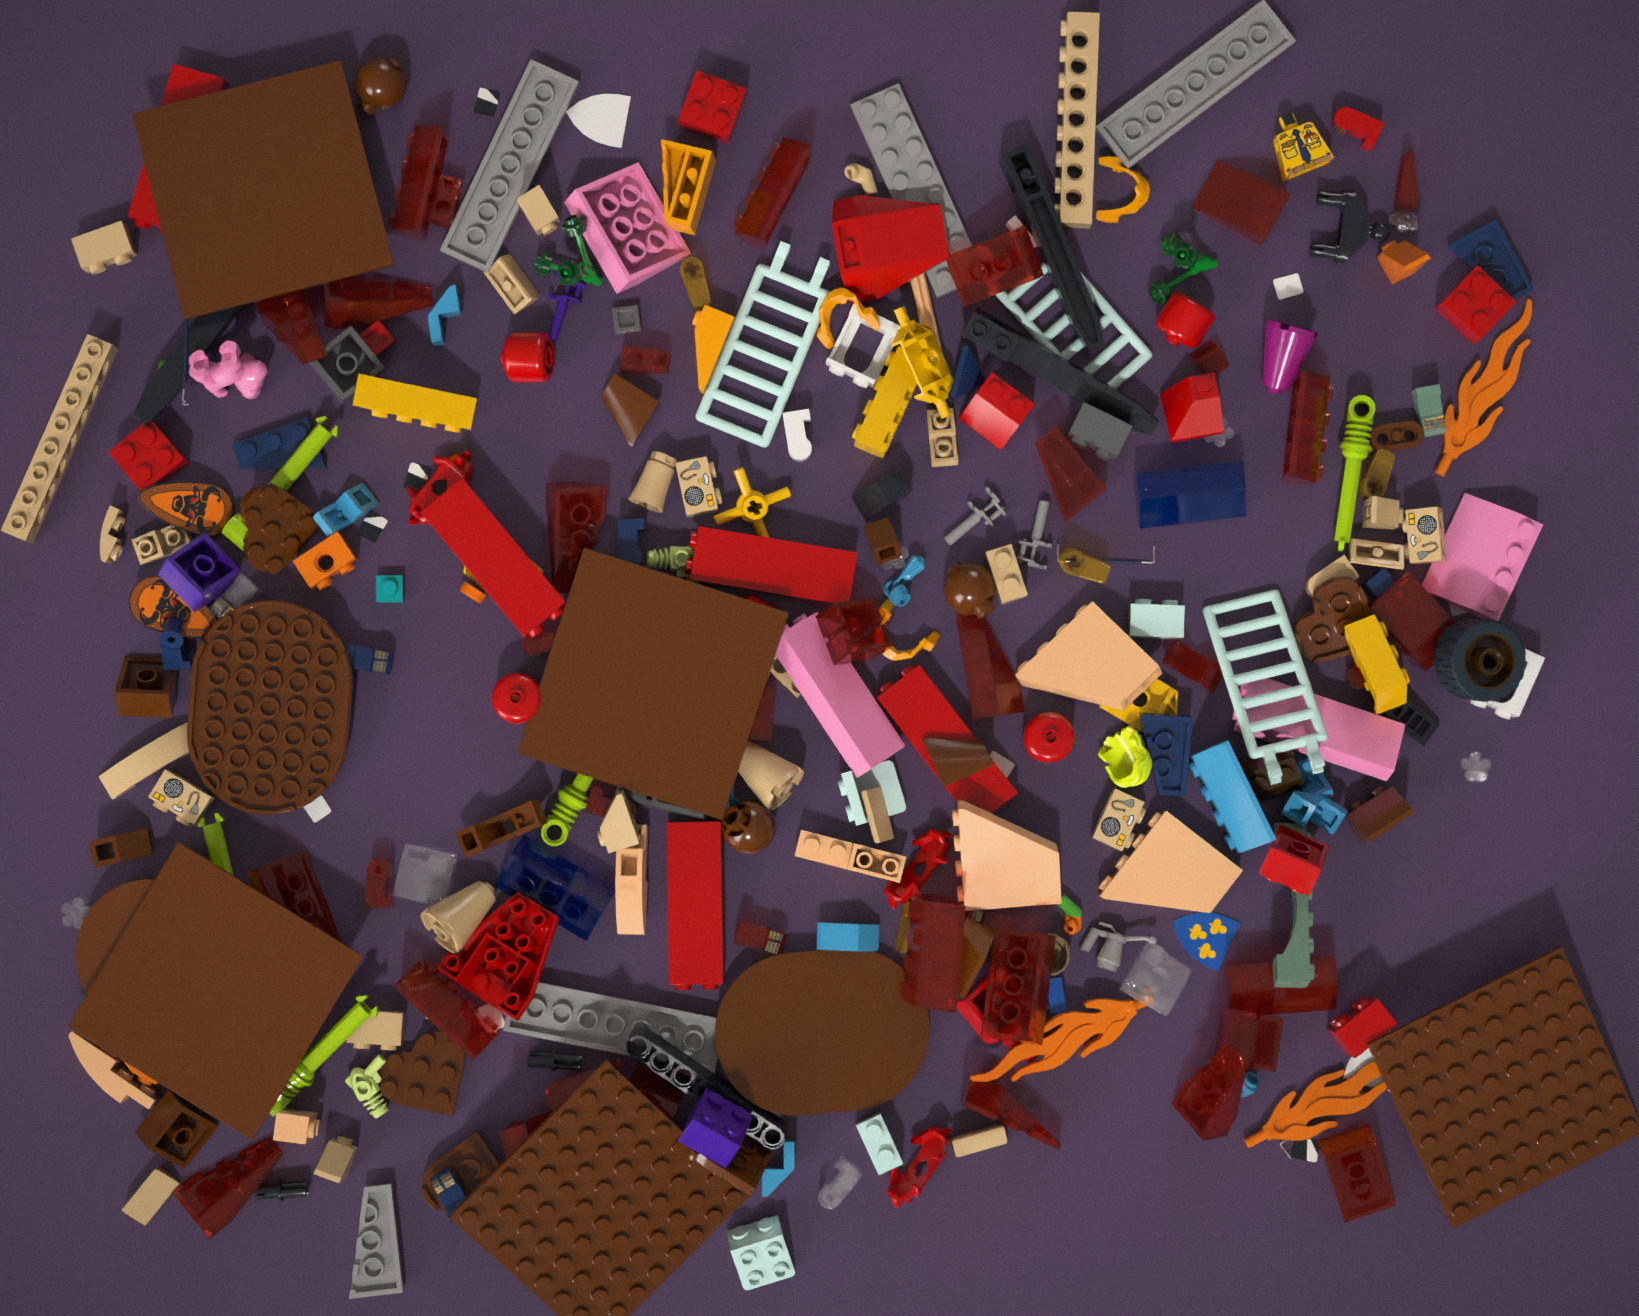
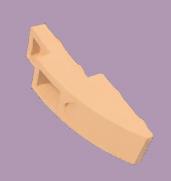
M637 825L641 836L639 844L616 851L615 896L618 934L645 935L648 881L646 880L648 825Z
M800 830L794 856L898 883H900L906 856Z
M76 1031L70 1032L68 1036L79 1061L92 1079L108 1095L119 1103L125 1102L130 1096L147 1109H151L157 1104L160 1098L155 1095L156 1090L144 1083L140 1085L133 1080L134 1075L124 1068L116 1069L121 1059Z

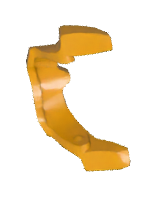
M1099 157L1100 165L1113 168V172L1129 173L1137 182L1135 186L1136 197L1133 202L1119 209L1098 210L1096 212L1097 220L1117 223L1120 215L1136 213L1148 201L1150 193L1149 182L1137 170L1124 167L1118 157Z
M838 288L829 292L819 307L821 326L817 328V337L827 349H831L835 345L830 331V316L833 308L838 303L845 304L847 300L854 301L859 317L861 319L864 318L874 330L880 329L879 319L872 307H863L855 294L845 288Z
M887 599L877 611V614L882 619L876 632L880 652L885 657L897 661L912 658L921 649L931 651L940 638V633L933 631L927 638L919 641L918 646L907 651H897L895 647L887 643L885 639L886 622L890 620L891 611L895 606Z

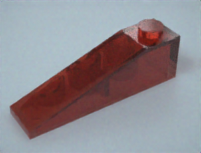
M356 275L322 284L324 328L341 329L350 326L353 328L433 307L434 303L431 286L405 281H397L392 284L384 282L382 277L374 275L372 279L361 278Z
M579 482L546 483V512L552 586L559 594L570 593L583 549L593 550L594 545L597 543V535L607 513V486Z
M975 614L955 615L971 720L1024 713L1021 686L986 618L984 617L979 620Z
M1227 1042L1210 1058V1062L1204 1067H1200L1191 1079L1181 1084L1172 1102L1173 1107L1203 1141L1227 1136L1238 1114L1248 1059L1232 1042Z
M970 1079L960 1100L963 1106L996 1121L998 1119L1008 1127L1026 1132V1135L1060 1150L1062 1146L1060 1142L999 1083L995 1082V1079L988 1082H978Z
M268 1137L240 1151L238 1157L228 1162L222 1160L216 1163V1168L204 1174L200 1171L192 1175L171 1193L210 1240L232 1222L284 1153Z

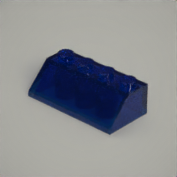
M1243 461L1141 472L1133 476L1139 529L1246 517V482Z
M525 834L510 854L494 886L511 897L517 892L528 897L560 918L558 925L585 941L590 937L615 893L614 887Z

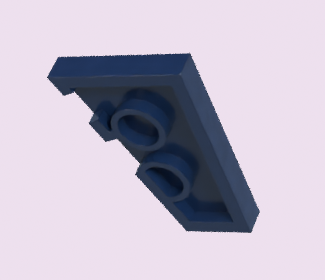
M1497 220L1448 245L1472 269L1478 265L1514 300L1534 290Z
M305 417L232 444L240 469H281L313 430L309 418ZM321 451L306 468H327Z
M1139 713L1146 747L1152 758L1151 769L1157 793L1159 795L1186 796L1193 717L1191 715Z

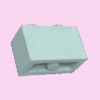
M1135 599V604L1131 603L1128 605L1127 635L1133 638L1182 639L1184 638L1185 606L1178 605L1176 600H1162V605L1151 604L1150 599Z
M880 1112L856 1122V1127L878 1175L903 1164L902 1158Z

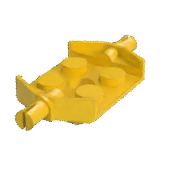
M904 306L894 310L900 323V329L897 330L891 346L900 344L903 349L904 356L911 367L915 381L922 392L914 396L915 399L936 404L941 419L951 415L952 413L945 399L949 398L948 394L953 386L954 379L930 325L915 322L914 319L910 321Z
M1156 679L1143 692L1147 697L1144 706L1138 707L1132 702L1125 710L1099 705V708L1134 726L1143 733L1139 713L1177 714L1178 691Z

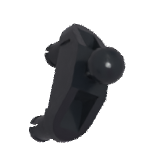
M1318 189L1316 206L1339 208V211H1341L1338 239L1335 245L1312 241L1309 258L1332 260L1335 265H1342L1367 242L1368 236L1378 243L1388 240L1391 234L1389 226L1384 222H1376L1370 226L1371 215L1353 190L1345 189L1342 192Z

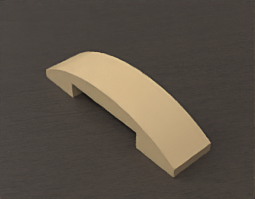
M188 722L157 738L101 774L99 778L112 799L117 798L135 787L140 781L176 759L189 754L187 742Z

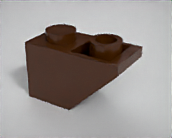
M148 828L88 842L94 868H103L154 855Z

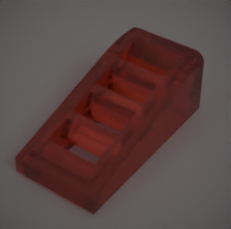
M1408 151L1402 156L1394 201L1395 208L1415 211L1419 207L1413 151Z

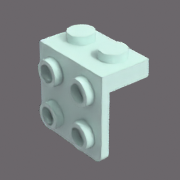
M890 760L881 762L858 778H856L852 771L842 773V779L838 780L841 795H847L850 804L845 806L849 822L855 821L856 826L868 822L861 796L862 791L877 787L882 789L888 816L906 810L894 763Z
M778 1215L763 1218L760 1221L737 1226L726 1231L730 1251L745 1290H751L794 1276V1266L784 1240Z

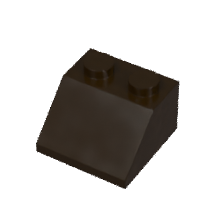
M1293 750L1275 754L1283 775L1281 776V783L1273 785L1270 784L1263 757L1252 759L1247 755L1238 758L1239 764L1258 803L1307 786Z

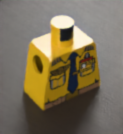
M1293 113L1278 119L1283 133L1276 135L1273 143L1283 182L1331 162L1334 157L1312 122L1299 126Z

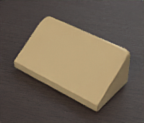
M510 254L498 258L493 263L489 274L483 272L514 315L540 297L539 292Z
M1351 538L1348 546L1350 563L1404 569V545Z
M877 787L862 791L861 796L874 843L877 844L893 839L894 834L882 789Z
M1000 1123L952 1137L951 1141L956 1157H961L1006 1144L1007 1136L1003 1124Z
M158 1166L128 1201L122 1211L146 1226L180 1182Z

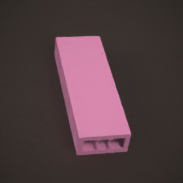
M818 612L809 617L804 613L792 621L794 626L789 627L788 624L785 625L776 656L856 778L904 748L905 744Z
M1266 678L1242 684L1239 691L1242 699L1292 686ZM1314 694L1328 735V739L1325 742L1317 743L1324 761L1387 781L1395 770L1406 724ZM1303 695L1245 710L1249 722L1252 723L1307 709ZM1234 711L1232 719L1236 720L1233 730L1242 733ZM1311 719L1253 734L1255 738L1276 743L1315 733ZM1305 747L1293 749L1307 755Z

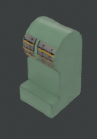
M1440 384L1412 390L1411 394L1418 424H1420L1424 432L1423 438L1445 434L1446 425L1442 413Z

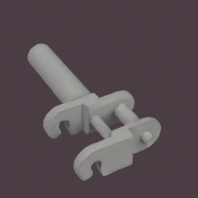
M988 486L984 489L993 500L982 510L974 507L970 500L967 502L974 513L944 537L950 546L980 522V518L983 517L986 520L984 522L985 525L989 524L992 527L993 520L1001 514L1003 516L1006 515L1004 512L1005 507L998 505L1000 500L990 491ZM994 505L998 510L987 517L985 512Z
M1039 500L1031 536L1032 543L1027 542L1025 538H1023V541L1018 540L1021 547L1019 556H1016L1019 564H1022L1023 561L1027 562L1029 567L1047 570L1048 566L1035 563L1034 556L1037 546L1052 548L1053 544L1041 541L1050 504L1047 501ZM1027 546L1032 547L1030 559L1024 558Z

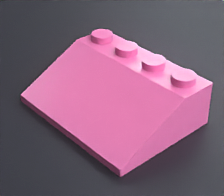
M639 162L575 189L564 202L571 215L579 214L580 218L587 219V231L582 235L617 294L640 284L691 254L680 233L670 230L664 217V205Z
M1464 493L1445 533L1447 561L1431 563L1419 589L1483 620L1498 622L1543 524L1518 512Z

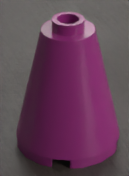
M1273 319L1266 320L1262 384L1267 386L1266 391L1281 395L1282 390H1289L1318 337V332Z

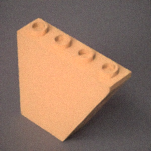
M1092 601L1088 606H1082L1069 624H1063L1050 642L1043 643L1038 648L1036 656L1030 661L1026 660L1017 669L1018 673L1015 676L1019 683L1025 687L1125 710L1162 674L1160 666Z
M957 800V809L952 810L953 826H958L959 835H954L955 851H960V860L955 861L956 876H961L962 885L957 886L958 902H963L965 911L1062 904L1059 851L1056 843L966 801Z
M1163 811L1161 814L1156 812L1148 822L1150 829L1145 835L1140 833L1131 844L1134 849L1129 856L1124 854L1116 863L1115 867L1118 870L1112 878L1107 875L1098 887L1101 890L1098 896L1102 899L1211 913L1243 870L1168 811Z

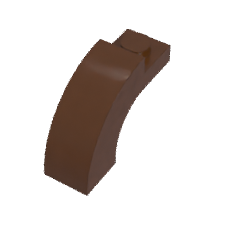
M538 798L490 819L471 825L455 834L466 858L528 833L548 822Z

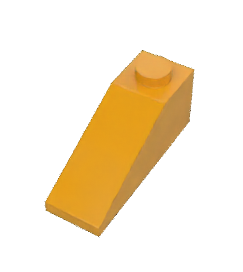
M704 305L702 311L697 310L692 325L696 326L695 343L699 391L703 394L706 391L735 320L734 316Z

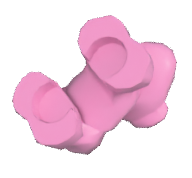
M226 341L220 346L219 352L222 355V360L217 363L209 361V358L202 350L195 351L189 357L190 376L196 381L201 382L208 391L218 398L226 396L228 390L224 387L234 383L244 397L255 399L260 394V388L268 373L267 366L260 360H256L251 354L244 353L239 358L241 354L240 348L237 343L232 341Z

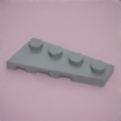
M388 1183L365 1186L349 1299L404 1292L393 1185Z

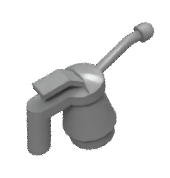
M1099 922L1100 926L1112 929L1113 933L1091 927L1079 949L1089 952L1098 936L1107 938L1096 957L1098 960L1096 966L1117 972V968L1121 965L1123 944H1126V941L1145 940L1149 944L1154 945L1157 943V938L1154 936L1125 937L1121 933L1116 932L1112 925Z

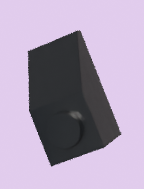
M896 468L854 496L852 500L865 521L911 494L912 489L899 468Z

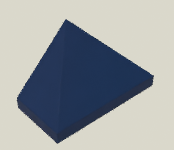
M963 345L949 397L951 401L961 398L985 382L969 346Z

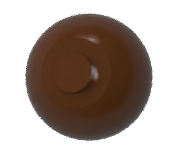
M389 56L388 59L385 57H373L362 63L354 77V89L359 97L355 104L370 115H373L376 110H389L397 106L403 100L407 91V77L401 69L403 64L392 56Z
M957 562L947 570L949 575L944 580L943 594L947 604L955 612L962 615L975 614L981 620L997 608L993 603L997 591L992 573L985 566L975 562H966L964 564Z
M746 800L726 809L722 820V831L726 842L731 848L743 854H755L766 849L773 841L776 833V822L772 812L763 806L762 803Z

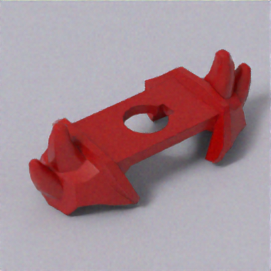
M469 450L464 451L462 454L455 453L448 458L434 456L433 460L438 470L422 490L407 488V492L412 500L408 510L410 513L409 524H429L420 512L439 497L432 490L433 484L436 481L447 480V490L461 478L470 486L474 468L470 462L471 453Z
M930 829L926 834L912 841V845L921 846L920 851L902 873L900 883L888 880L886 888L883 890L893 909H897L898 902L902 905H908V899L912 898L915 900L922 896L919 890L938 864L947 863L948 856L945 854V851L950 850L951 847L946 839L952 836L951 833ZM926 861L925 872L921 876H915L914 869L916 866Z
M931 1126L925 1132L912 1136L911 1143L922 1144V1148L903 1175L900 1176L897 1168L890 1170V1183L886 1193L891 1197L894 1207L899 1209L901 1201L908 1204L912 1202L911 1198L920 1197L922 1189L941 1161L948 1156L946 1145L950 1146L951 1140L946 1136L952 1133L951 1129ZM922 1161H927V1172L917 1177L918 1164Z

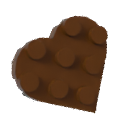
M269 483L270 485H263L258 488L255 486L244 495L240 503L242 508L241 522L248 529L243 539L245 559L257 570L277 574L291 562L318 527V524L313 518L316 512L283 488Z
M1332 577L1314 588L1313 610L1303 614L1294 621L1293 633L1300 654L1316 663L1327 662L1352 654L1345 638L1344 626L1371 616L1367 597L1362 587L1351 577Z
M434 1030L423 1034L415 1042L412 1051H401L389 1056L379 1072L382 1076V1080L379 1082L382 1095L402 1106L453 1116L465 1066V1050L462 1043L452 1033L444 1030Z
M478 1131L432 1163L425 1171L422 1179V1194L425 1201L433 1209L446 1212L430 1182V1177L450 1167L469 1196L501 1164Z
M745 1134L741 1147L726 1168L691 1148L688 1149L687 1156L690 1160L700 1163L714 1175L723 1178L737 1189L751 1196L771 1158V1149L767 1150V1147Z

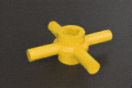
M744 467L734 470V474L742 494L736 502V507L713 516L714 521L718 526L741 517L743 520L753 523L757 536L769 538L762 519L768 511V505L791 497V493L788 487L767 495L752 490ZM750 501L757 503V506H753L755 509L753 512L747 509V507L751 506Z

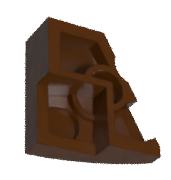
M615 373L601 396L628 445L633 447L660 402Z
M923 739V743L943 787L993 765L981 740Z

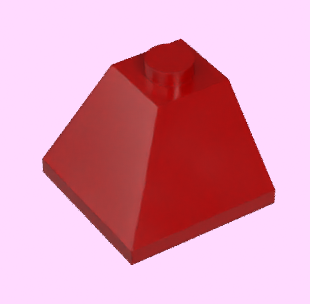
M1214 372L1187 377L1160 393L1171 443L1224 434L1220 394Z

